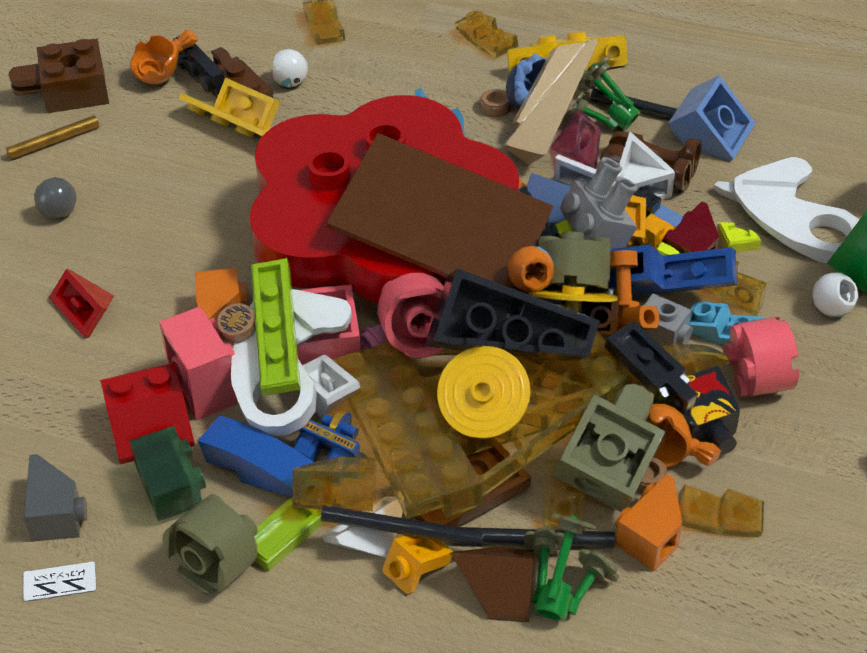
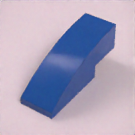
M221 415L198 439L199 446L207 463L237 471L242 483L296 499L304 500L324 474L323 469L284 442L259 429Z

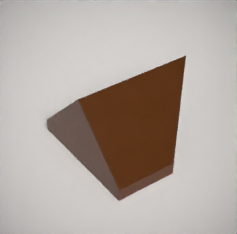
M488 547L450 552L488 614L487 619L529 623L534 550Z

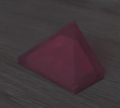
M579 110L550 146V149L561 156L596 169L601 128L584 112Z

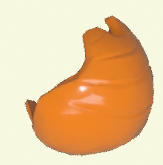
M188 29L178 39L173 41L161 35H151L148 42L143 43L139 41L131 58V72L137 79L147 84L155 85L169 80L176 70L179 52L194 46L199 40L193 31Z
M652 404V409L646 421L665 431L653 457L660 459L666 467L677 465L688 455L695 456L697 460L706 466H710L718 459L721 450L713 443L699 442L698 439L692 438L686 419L676 408L666 404Z

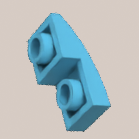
M694 302L691 308L689 325L693 327V335L719 345H724V343L730 342V326L736 323L765 319V317L731 315L729 305L725 303Z

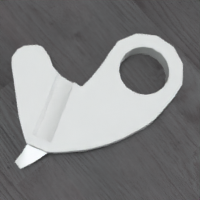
M786 158L747 171L735 177L734 182L717 181L714 184V189L717 193L740 203L744 210L769 234L789 248L817 262L827 263L841 243L824 242L816 238L810 230L826 226L835 228L847 236L859 221L857 217L844 209L816 204L795 197L797 187L805 183L812 174V167L802 158Z
M292 289L297 345L314 335L323 332H343L348 328L352 320V310L346 300ZM253 301L252 304L250 305V308L252 309L253 313H254V301ZM256 330L250 338L241 342H234L233 350L235 354L231 359V383L248 424L270 436H287L304 427L316 411L317 392L299 359L301 390L298 402L285 413L277 415L265 414L257 409V402L262 392L260 390Z

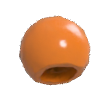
M522 247L513 253L508 262L509 279L521 291H541L550 284L554 277L553 260L549 253L541 247Z

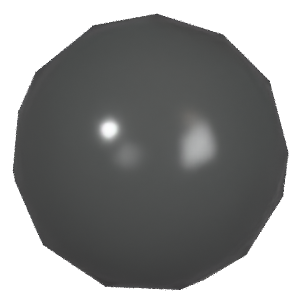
M53 177L44 180L37 186L34 193V202L37 210L44 216L59 219L66 217L74 210L77 199L75 188L65 179Z

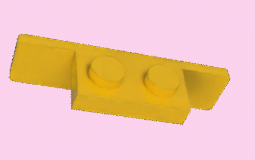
M585 31L567 33L568 38L556 39V35L539 36L538 42L530 43L528 47L507 50L509 73L521 60L529 59L533 54L547 58L551 50L557 46L582 43L591 39H596L598 44L585 70H588L595 62L600 63L609 54L612 56L606 61L609 67L624 66L628 64L626 36L614 35L594 38L586 36Z
M225 78L214 106L183 93H180L178 98L188 103L186 109L203 116L206 111L213 114L211 120L227 127L232 122L237 125L235 131L252 138L254 133L263 136L270 129L281 102L228 78Z

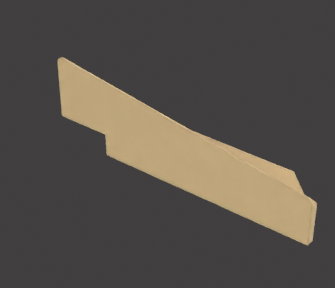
M596 39L557 46L551 50L511 123L516 130L503 145L505 149L529 165L546 155L598 44Z

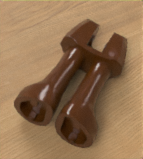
M614 132L609 145L600 156V161L603 157H607L620 163L629 132ZM633 133L674 170L673 188L686 191L691 177H694L699 164L702 140L689 138L681 150H668L644 141L641 134Z

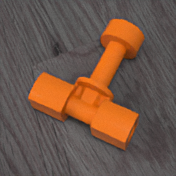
M633 250L611 252L610 268L616 269L617 296L619 299L617 331L633 321L644 330L656 329L659 324V313L656 306H639V302L632 301L631 268L638 267L637 251Z

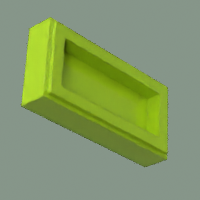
M291 497L257 526V534L254 538L258 554L255 562L269 572L325 523L321 521L322 512L305 500Z

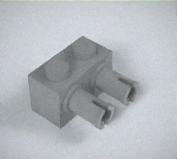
M603 157L590 182L574 180L570 190L564 196L559 209L575 232L584 233L585 240H590L592 237H606L611 239V249L624 248L637 229V225L625 211L628 202L637 190V186H634L635 184L627 178L617 177L622 170L620 164L610 158Z

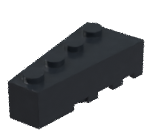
M457 268L447 275L424 347L465 351L474 347L492 346L503 349L514 356L578 361L589 357L600 320Z

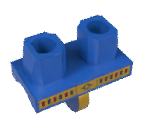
M340 410L334 417L325 414L321 419L322 425L309 420L304 427L298 430L300 434L293 449L302 453L313 462L322 448L330 451L322 465L330 473L340 478H344L354 463L362 467L367 458L366 454L360 452L359 442L352 440L357 437L359 429L351 426L352 415L345 410Z

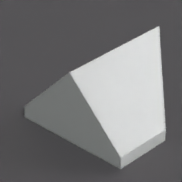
M629 132L619 163L622 170L617 177H624L635 184L634 186H637L635 195L648 188L652 193L660 197L661 200L671 198L675 177L674 170L633 133Z

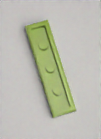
M285 258L251 264L260 390L263 396L301 390L288 260Z

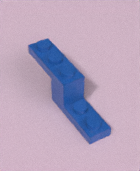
M650 244L611 249V252L619 250L637 251L638 267L631 268V293L634 297L737 285L736 251L732 247L664 256ZM610 268L609 288L617 287L616 269Z

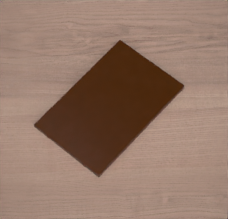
M377 133L340 201L337 202L336 208L330 216L326 227L445 278L458 268L516 290V287L509 279L508 262L513 253L520 248L537 245L539 237L546 229L545 225L554 206Z

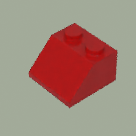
M175 363L100 380L120 465L195 446Z

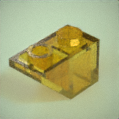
M335 457L295 467L293 469V509H322L323 505L357 511H373L376 498L377 458Z

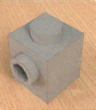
M652 294L643 306H656L659 313V324L656 329L645 331L672 356L680 345L685 346L692 335L693 327L689 325L691 310L656 294Z

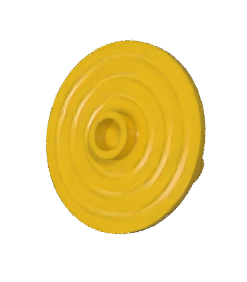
M562 285V290L542 289L541 291L528 292L529 295L534 297L565 300V304L556 305L578 313L580 301H618V296L584 291L585 287Z
M492 346L470 348L455 356L443 370L437 388L439 408L446 421L458 432L479 439L497 437L515 427L526 413L531 395L530 381L523 365L509 352Z

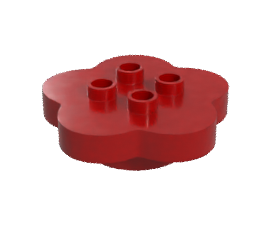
M413 95L387 96L370 101L347 115L310 114L285 120L269 129L261 137L255 149L259 195L251 207L249 218L255 260L257 263L287 258L290 266L291 286L312 289L351 284L353 292L377 304L382 294L383 286L387 282L393 281L405 274L424 273L434 276L444 286L445 277L326 227L330 216L336 208L337 202L340 201L377 133L517 191L519 190L518 170L510 158L498 149L466 138L456 115L441 103L425 97Z

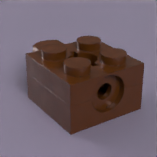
M98 38L80 39L76 42L62 44L52 43L36 47L38 64L13 67L9 71L8 76L13 93L17 96L43 93L47 113L109 104Z

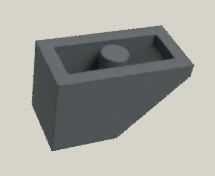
M38 454L29 455L24 519L31 542L80 537L81 521L87 520L86 498L79 497L74 480Z

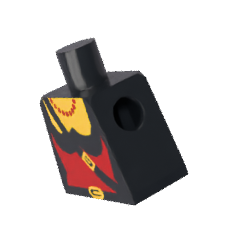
M715 366L686 376L690 381L689 386L698 393L695 406L683 414L692 438L698 439L699 442L715 444L721 450L720 455L731 452L737 444L733 435L737 431L740 409L721 369ZM654 395L653 404H666L668 406H671L668 402V399L663 402L662 400L658 399V396Z

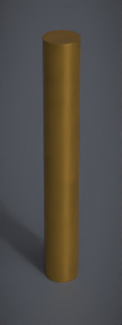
M93 115L6 148L7 155L12 160L99 127V122L96 116Z

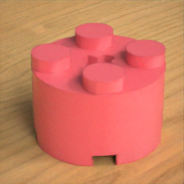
M424 273L402 275L383 286L382 294L378 301V317L389 343L411 358H427L443 350V348L424 347L444 287L434 276Z
M779 316L736 323L730 326V342L724 343L723 354L726 363L733 366L735 373L734 388L738 397H752L791 390L797 386L799 369L792 370L791 359L798 357L796 341L786 320L779 321Z

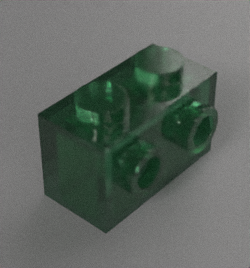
M174 426L129 440L135 468L157 521L187 512L202 501L200 490L206 488L204 476L199 466L192 467L190 461L194 459L187 438L180 440Z

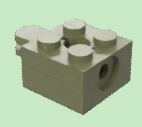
M627 384L618 391L612 403L594 394L561 455L552 476L622 512L632 500L665 433L664 430L646 421L653 404V398L650 393L642 386Z

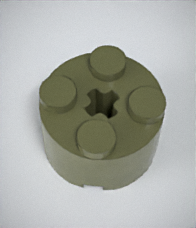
M573 231L562 232V239L555 236L539 237L538 247L547 251L554 263V277L544 289L562 290V285L583 286L585 287L584 291L608 292L611 261L610 238L592 237L590 240H585L584 233Z
M211 494L165 530L163 546L168 559L175 555L181 565L176 571L189 585L202 593L211 594L214 590H218L219 593L255 562L258 554L254 538L257 534V527L250 517L243 514L239 515L225 504L219 496Z

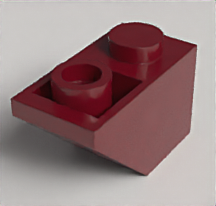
M701 201L692 211H687L674 230L670 229L666 232L662 242L670 245L679 253L717 249L719 235L708 204Z

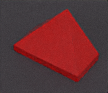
M69 269L64 271L49 296L52 302L78 331L88 338L114 297L111 293Z

